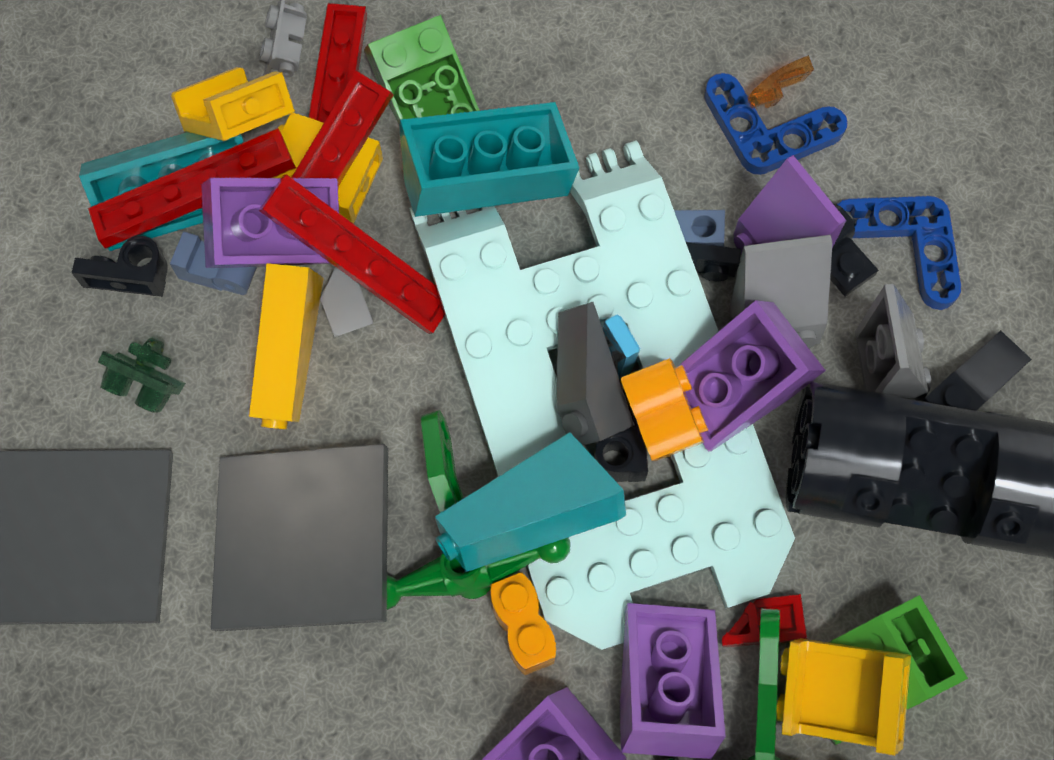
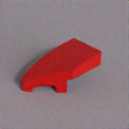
M801 594L756 599L754 603L750 602L731 630L722 637V646L760 645L761 608L780 609L779 643H787L800 638L807 639Z

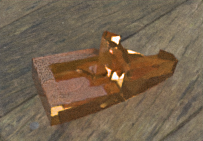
M809 55L783 66L763 80L747 97L751 108H757L764 104L766 108L776 106L784 97L782 88L805 81L814 71Z

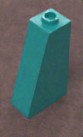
M569 432L436 515L435 519L440 535L435 539L444 556L449 561L456 558L464 570L468 572L622 519L626 516L624 490Z

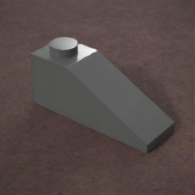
M594 302L558 313L557 409L565 433L568 434L570 432L582 445L602 441L634 426Z

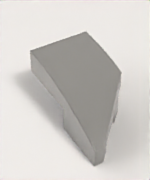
M335 267L320 299L333 335L337 337L371 325L373 320L359 283Z

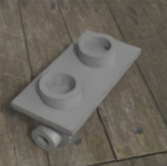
M279 0L277 6L272 4L269 6L265 27L271 29L270 39L264 38L259 60L265 62L263 76L269 74L271 68L282 72L284 77H292L294 71H298L302 44L289 41L288 38L302 41L307 20V13L304 11L303 5L299 3L287 5L285 0Z

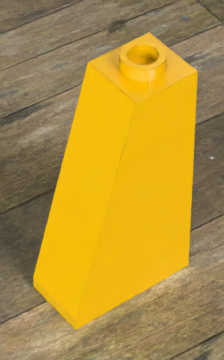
M266 264L249 417L262 418L261 427L287 429L288 421L299 422L324 281L322 276L309 267Z

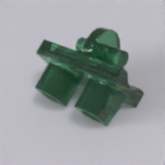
M154 337L149 338L143 345L137 342L130 344L128 352L137 356L136 359L121 352L113 355L107 351H102L98 363L106 366L100 388L118 396H127L132 382L135 380L143 384L135 404L149 412H161L168 402L170 395H179L186 383L155 369L158 366L167 370L171 364V359L162 355L164 344Z

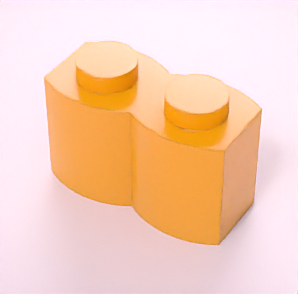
M669 358L621 377L626 396L652 461H658L705 443L701 433L708 431V427L700 407L691 408L685 392L692 390V386L683 365L675 367L673 361Z
M520 572L491 584L493 612L500 626L508 634L509 652L519 671L524 675H528L554 664L556 656L555 638L548 623L538 614V596L531 581Z

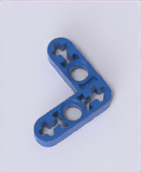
M725 73L716 74L709 79L706 85L704 95L706 104L742 166L752 174H766L780 168L785 160L793 155L799 160L834 145L841 140L847 128L848 121L846 115L835 107L827 106L767 130L740 82L734 76ZM717 87H720L723 91L730 90L728 101L732 107L727 111L728 102L722 94L715 95ZM737 117L744 118L750 123L751 129L745 132L736 131L731 127L730 121ZM823 120L828 124H836L833 132L829 128L817 131L813 139L812 132L821 127ZM788 134H796L802 138L804 146L798 149L790 148L784 143L783 137ZM775 142L776 149L767 153L764 162L759 157L752 158L754 149H757L759 153H764L771 150Z
M932 196L858 198L842 200L837 204L845 211L851 212L852 218H861L857 219L854 224L855 234L853 238L912 236L919 291L922 300L927 306L937 310L947 309L954 304L961 293V281L950 211L943 200ZM925 209H930L931 215H938L934 223H929L928 217L920 216ZM868 210H871V214H870V224H871V226H868L869 218H865V216H866ZM884 210L894 212L899 218V224L896 226L883 224L879 219V212ZM909 215L918 216L914 217L913 221L911 222V225L908 224ZM928 245L938 246L944 252V260L940 262L931 261L926 257L924 247ZM944 270L940 276L942 288L949 289L944 298H941L939 292L932 291V288L938 280L937 272Z

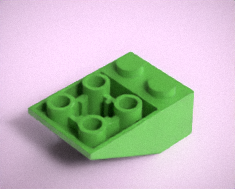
M441 15L371 42L365 47V54L378 84L394 94L389 102V106L398 124L402 119L480 111Z
M920 595L829 642L911 655L906 710L968 679ZM831 739L832 742L834 743V745H837V744L843 742V741Z

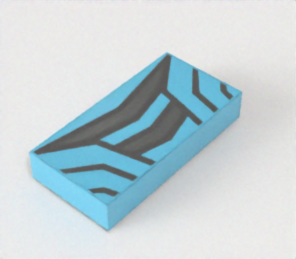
M617 314L606 320L602 329L618 377L621 379V377L631 374L640 352V347L622 317Z

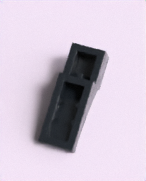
M1000 330L980 350L927 395L922 402L977 411L1032 359Z

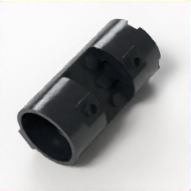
M811 381L810 387L802 389L794 421L792 444L794 445L791 456V468H788L786 483V508L788 512L877 528L882 526L883 523L957 535L967 544L1054 559V423L903 399L900 396Z

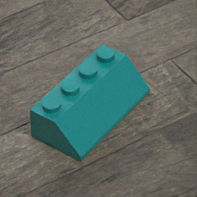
M556 102L402 119L399 123L404 184L415 217L568 196L580 168Z
M186 132L82 163L79 178L92 207L244 143L245 140L243 134L222 141ZM203 207L136 236L155 238L203 223ZM127 240L108 247V250L112 251L121 248Z

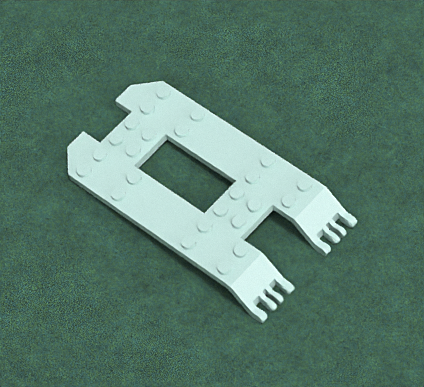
M637 140L626 143L623 146L625 158L630 166L620 168L617 165L615 152L611 148L602 151L603 161L608 173H605L602 169L596 153L587 155V167L593 177L582 180L578 171L570 193L586 215L597 247L520 270L505 224L495 206L480 208V211L467 214L465 210L456 211L457 218L454 219L451 218L449 212L440 213L438 216L442 219V222L431 226L427 224V215L415 217L412 207L409 208L419 241L428 260L498 477L566 435L557 409V377L548 351L558 348L559 312L594 302L602 328L604 322L617 314L621 316L640 347L637 357L640 370L669 358L673 361L675 367H678L719 332L663 179L644 158ZM753 424L713 451L708 452L702 443L671 455L680 484L625 501L626 516L622 519L569 537L571 542L570 553L565 560L550 564L542 559H538L527 565L544 620L556 628L603 650L624 643L627 603H633L630 593L710 567L725 609L770 594L795 537Z

